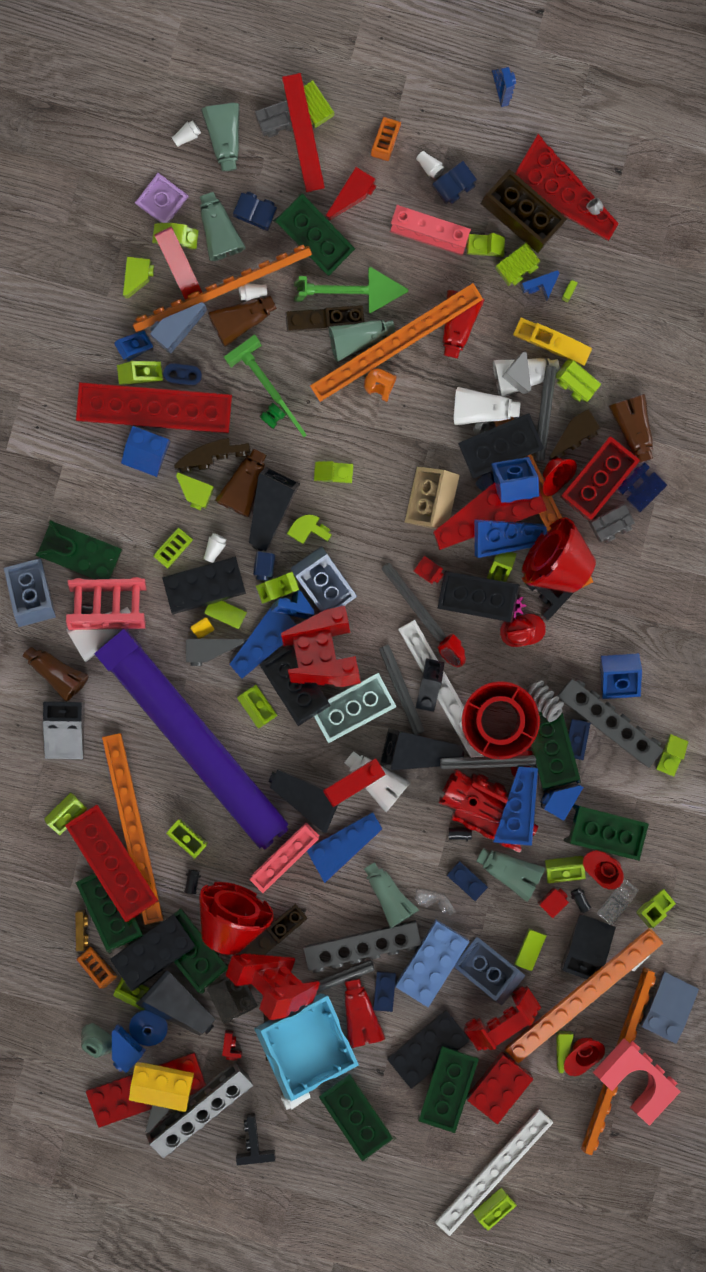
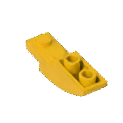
M520 318L513 334L514 337L546 349L550 353L567 360H574L582 366H585L592 351L591 347L571 337L524 318Z

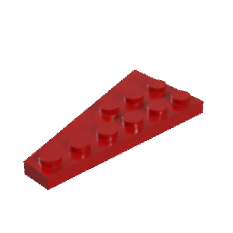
M538 134L515 174L563 216L609 241L619 223L604 206L603 211H600L598 215H593L589 212L586 206L595 196L585 188L579 178L554 153V150Z
M494 482L437 528L433 535L439 550L474 538V520L517 522L545 512L547 508L540 489L539 497L501 503Z

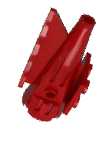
M455 769L442 790L445 795L443 797L440 796L438 803L456 809L452 813L453 821L460 822L468 829L475 830L484 837L494 840L508 801L505 786L497 782L495 784L491 783L482 774L476 775L473 773L471 778H469L460 770ZM534 824L533 826V836L536 834L539 827L536 824ZM499 843L519 853L522 850L521 845Z

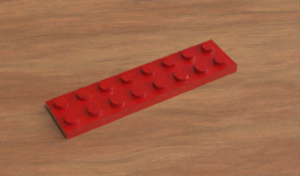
M79 382L76 421L229 434L232 395Z

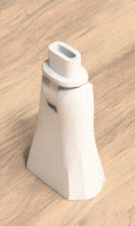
M527 359L531 386L544 382L546 366L556 367V373L560 369L558 359ZM493 360V371L495 379H498L496 385L499 396L506 397L518 392L514 386L502 377L514 360Z
M457 387L454 424L464 425L478 422L507 420V418L511 419V417H519L521 403L512 402V399Z
M128 607L120 611L121 614L131 613ZM67 628L66 630L80 655L87 662L95 655L96 651L123 629L68 630Z
M353 751L344 763L350 767L349 771L351 772L372 760L365 756L363 757V755L359 756ZM381 766L386 775L365 789L380 807L387 812L410 782Z

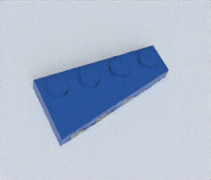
M509 67L492 70L501 107L508 106L510 99H512L513 89H515V74L510 72Z
M474 520L475 556L481 558L531 548L541 533L546 534V526L533 523Z
M271 606L229 665L241 679L244 678L283 645L281 633L296 626V624L289 615L273 612Z
M518 767L493 842L532 846L538 768Z
M373 812L314 844L307 850L324 883L382 830Z

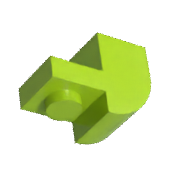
M177 223L154 224L152 243L158 244L154 234L172 226L181 247L192 250L197 249L199 230Z
M314 515L301 516L293 523L287 535L303 545L311 532L327 542L332 536L329 533V528L323 524H320V526L316 525L320 518Z
M293 572L256 586L262 604L299 590L298 582Z
M661 889L653 898L645 902L636 913L648 928H654L667 916L666 913L676 903L664 889Z

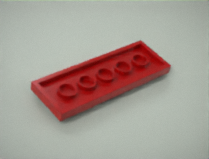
M98 805L65 824V827L125 922H128L159 902Z
M195 1052L157 1065L194 1073L190 1095L197 1093L206 1085ZM133 1074L86 1090L98 1128L152 1109V1105L129 1100Z

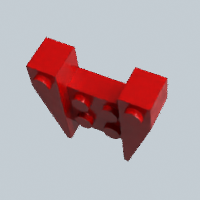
M345 606L326 609L281 633L283 645L294 644L298 668L288 670L291 683L305 684V682L323 686L331 684L335 685V687H345L361 683L356 656L336 660L332 636L350 633Z
M257 954L234 955L226 972V976L236 986L252 984L263 995L259 1009L269 1020L286 1018L290 1015V1012H296L301 1006L311 1004L320 985L319 981L302 983L301 980L291 973L296 960L293 957Z
M520 986L514 990V995L511 997L516 1006L514 1008L510 1006L503 1011L504 1015L498 1019L497 1017L490 1019L487 1022V1026L484 1025L480 1018L477 1020L473 1018L465 1024L464 1031L477 1051L481 1049L487 1050L488 1048L489 1050H495L497 1045L527 1025L533 1024L535 1019L532 1016H537V1011L542 1007L528 986Z

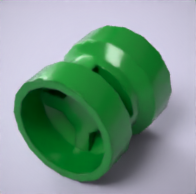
M272 402L268 406V410L259 417L274 429L277 426V422L283 419L286 414Z

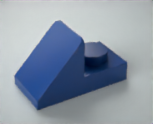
M557 270L522 283L523 293L533 294L540 291L539 288L541 287L547 301L560 274Z
M144 330L118 339L114 343L123 360L127 359V361H131L153 348Z
M300 590L292 594V600L280 598L272 604L273 612L306 620L314 615L313 608Z

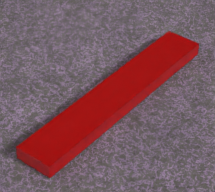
M301 73L283 76L282 81L306 192L324 189L325 186Z

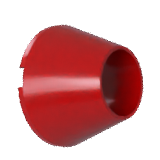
M563 517L550 524L549 527L551 529L545 535L541 533L534 542L533 547L529 550L521 571L524 573L522 580L527 585L574 593L581 589L591 577L595 569L596 559L574 522L567 517Z
M499 681L483 685L472 693L463 709L462 728L467 741L477 752L492 759H509L522 754L532 745L539 731L540 716L534 699L526 690L513 683ZM504 701L510 704L516 712V727L510 735L504 738H492L485 733L482 727V714L491 703Z
M214 882L211 886L206 884L199 894L202 940L209 948L218 953L226 955L238 954L271 925L274 918L273 910L266 900L262 902L256 897L257 893L243 886L229 882Z

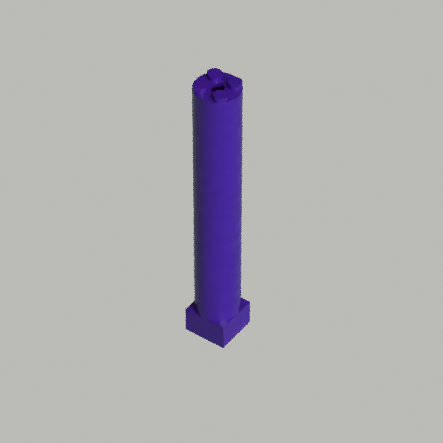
M128 629L120 631L94 653L105 668L113 673L259 849H267L274 842L273 838L276 835L280 838L288 831V822L144 652L142 646Z

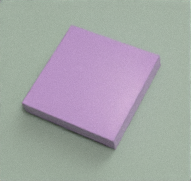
M157 173L135 204L158 222L169 223L189 196L161 174Z

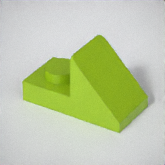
M490 233L489 235L469 234L467 240L468 255L504 257L505 237L495 233Z
M334 461L315 462L314 481L352 484L353 464L334 463Z
M670 734L656 770L674 777L681 759L684 760L688 741Z

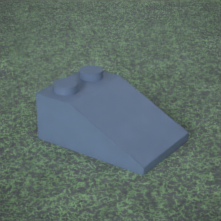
M201 302L168 316L160 322H155L150 329L152 331L150 333L151 337L171 354L208 311L206 305Z
M322 546L291 567L295 577L321 612L326 609L345 606L357 597Z
M41 558L4 568L13 614L18 627L56 618Z
M478 937L475 938L454 966V968L500 1005L505 1003L526 976Z
M664 972L639 1024L641 1027L677 1044L699 989Z

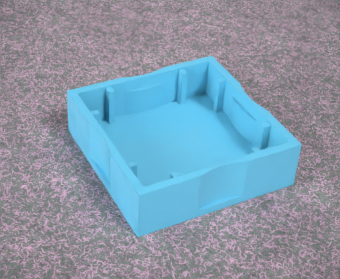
M319 994L315 996L311 1004L301 1006L296 1012H290L288 1017L269 1020L254 1028L282 1093L290 1101L316 1089L321 1083L336 1078L359 1066L352 1048L341 1030L339 1019L328 995Z

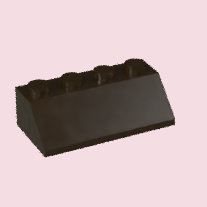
M510 169L487 192L480 203L537 253L545 247L567 220L566 217Z

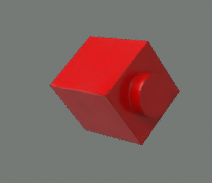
M553 887L538 904L554 918L569 903L566 899L568 895L561 888L557 890Z

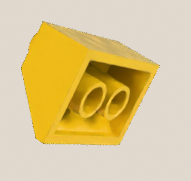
M137 1061L133 1072L129 1100L186 1112L194 1073Z

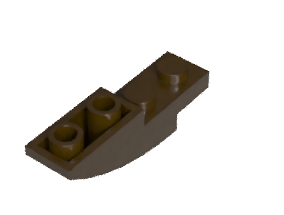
M363 305L285 312L287 332L328 330L330 326L365 322Z
M229 438L216 440L192 450L175 463L174 468L179 470L180 473L191 472V468L196 467L199 470L210 469L211 465H214L213 457H216L217 460L228 459V455H235L236 458L247 456V453L251 452L250 444L230 445Z
M294 904L273 921L267 929L240 953L235 955H266L308 918Z

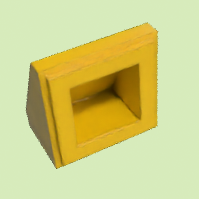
M205 617L192 625L191 630L198 639H201L214 631V627L209 619Z

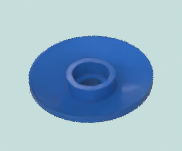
M141 1010L132 1017L129 1031L137 1043L144 1046H154L166 1037L168 1024L166 1019L150 1011ZM149 1028L151 1032H145L144 1029Z

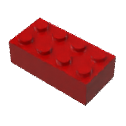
M610 436L560 498L585 519L591 521L640 460Z

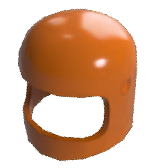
M374 368L365 378L364 389L370 395L372 393L382 395V400L388 402L397 376L385 370Z

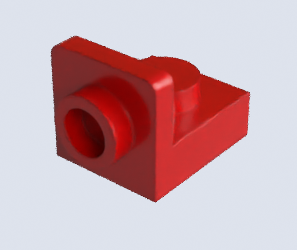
M426 556L422 558L413 571L431 585L433 582L438 583L444 575L441 572L443 568Z
M230 1030L225 1031L222 1056H225L227 1060L237 1061V1058L242 1057V1051L231 1050V1048H235L236 1037L233 1036V1031Z

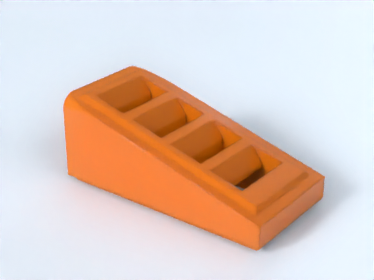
M383 117L372 147V157L385 161L390 160L401 122ZM385 126H388V127H391V128H395V130L393 131V130H390V129H386V128H384V127H385ZM382 133L392 136V138L382 135ZM380 141H383V142H386V143H390V144H389V145L383 144V143H380Z
M89 947L76 959L100 989L106 988L118 977L92 947ZM92 955L93 958L86 964L85 960ZM97 961L98 964L91 969L90 967ZM102 967L103 970L96 975V972ZM107 973L108 976L102 981L101 978Z

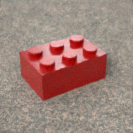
M501 1052L468 1093L467 1101L498 1125L533 1081V1077L504 1052Z

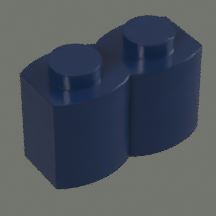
M462 161L436 180L432 187L445 204L449 202L453 204L460 199L459 195L462 192L466 191L468 193L476 187L474 183H476L477 179L465 162Z
M251 192L241 193L233 212V217L269 231L277 212V207L270 200L264 199V201L257 199V195Z
M256 552L253 575L257 576V580L268 581L269 578H273L275 554Z

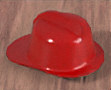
M554 458L546 465L543 471L545 480L542 487L545 496L554 495L564 484L572 479L577 469V464L574 460Z
M535 614L516 616V618H513L512 623L504 622L500 628L502 641L511 647L535 644L546 633L544 621Z
M598 850L591 851L585 855L583 859L584 869L600 886L608 890L620 887L624 880V874L621 864L617 859Z
M591 1037L578 1039L572 1047V1052L564 1061L565 1072L570 1076H579L588 1071L605 1055L604 1045L599 1041L593 1040Z

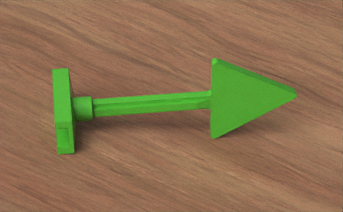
M372 267L368 268V286L314 285V283H307V276H299L294 282V287H297V291H300L294 297V302H302L307 295H314V293L367 294L369 313L378 310L408 292L407 288Z
M253 335L224 356L231 368L241 360L245 365H248L273 400L281 406L286 416L303 437L307 436L283 402L277 390L254 361L255 357L252 353L262 346L256 335Z

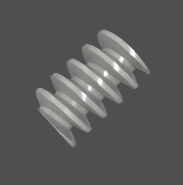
M540 680L529 685L525 690L534 699L538 711L542 712L545 718L547 717L548 722H552L561 715L564 702L557 703L559 697H553L554 692H548V685L542 687L544 681Z

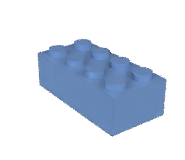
M435 919L423 938L421 945L418 946V949L395 983V987L426 1007H429L467 947L469 940Z

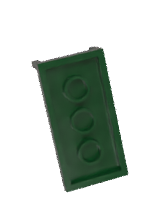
M299 193L297 198L273 220L298 246L304 244L305 247H310L312 255L309 257L327 276L355 250L348 240L303 193Z
M49 520L48 529L35 556L95 580L111 579L123 549Z
M539 712V731L531 746L536 757V765L543 792H547V789L573 782L581 783L563 712L552 722H548L547 717L545 718L542 712Z
M576 804L572 806L575 810L570 835L564 838V842L640 861L649 826L648 823Z
M95 873L75 882L109 954L114 949L143 936L135 917L128 922L124 921Z
M180 908L174 915L196 947L174 963L196 991L203 994L205 988L223 974L229 965L223 961L216 951L209 948L203 942L199 929L183 909Z
M444 1046L441 1047L421 1112L418 1114L417 1119L419 1122L452 1133L456 1132L479 1058Z
M351 1074L319 1096L362 1162L367 1161L370 1156L389 1142L396 1140V1137L392 1136Z

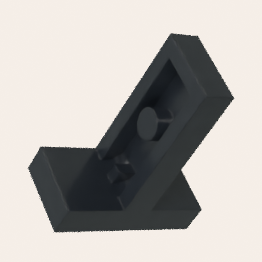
M524 583L531 591L536 590L540 594L538 597L545 604H551L541 615L546 621L573 594L563 591L557 598L547 588L530 586Z
M426 658L415 708L434 712L439 689L442 684L445 662Z
M248 1114L247 1120H244L245 1132H249V1139H246L247 1151L251 1152L237 1154V1166L274 1162L276 1159L275 1150H259L256 1114Z

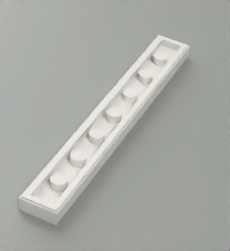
M415 620L398 629L422 672L424 671L426 658L437 660ZM443 671L442 684L437 699L469 756L484 757V755L477 752L469 744L462 728L464 706Z
M538 1109L435 1223L450 1236L553 1124V1121Z

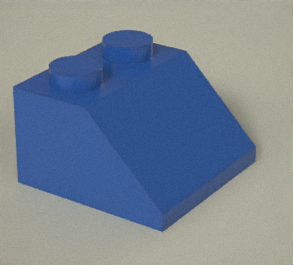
M132 426L121 464L157 477L170 440Z
M529 457L491 463L496 490L501 503L539 497V478Z
M639 653L601 656L602 699L641 697L642 666Z
M576 783L550 790L549 793L545 792L540 800L542 803L541 807L564 821L584 787Z
M118 1023L112 1031V1060L114 1061L113 1065L120 1072L123 1070L127 1073L143 1056L145 1049Z

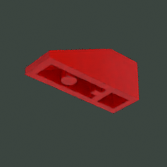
M355 167L326 214V219L328 221L334 219L365 200L368 194L371 196L377 187L374 185L376 179Z
M375 758L329 786L323 792L332 807L386 774Z

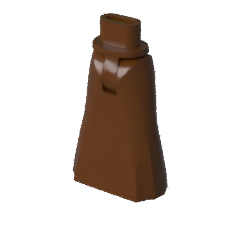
M269 295L265 298L259 297L208 312V316L214 329L217 330L221 343L226 347L246 331L262 322L270 315L271 311L277 308Z
M645 394L609 405L629 448L634 453V456L637 455V458L640 460L639 463L653 459L651 452L653 450Z
M253 449L250 456L247 455L214 501L228 509L232 508L234 512L244 517H249L256 495L258 476L264 470L265 464L263 462L267 455Z
M30 647L23 654V657L28 660V664L66 702L76 695L88 681V674L64 664L46 651H37Z

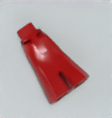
M447 290L446 299L453 296L458 291ZM484 298L445 323L443 334L444 356L458 359L459 353L463 351L462 348L466 345L476 318L483 306Z
M360 979L346 981L345 1011L347 1040L351 1048L363 1046L367 1042L372 1044L385 1040L384 1032L376 1017L370 998L364 986H361Z

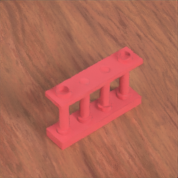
M397 205L391 221L392 227L390 232L463 256L471 229Z
M133 577L131 579L84 580L76 578L68 580L69 590L74 592V613L66 615L68 630L146 629L144 613L139 612L140 591H147L145 579ZM113 591L112 613L101 614V592ZM121 591H132L131 613H120ZM82 592H94L93 613L91 614L81 613Z
M306 822L251 875L252 877L249 880L264 893L319 840L318 837L320 835Z

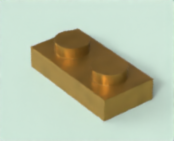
M78 910L75 912L76 951H84L86 946H89V934H86V927L89 926V916L85 915V910Z

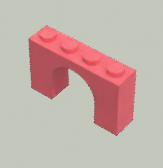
M623 1039L593 1073L613 1091L629 1073L636 1070L647 1071L648 1085L630 1108L650 1126L681 1091L675 1087L678 1083L670 1076L666 1078L663 1075L665 1071L658 1064L655 1067L651 1064L653 1060L645 1052L643 1055L638 1052L641 1048L633 1041L629 1043Z

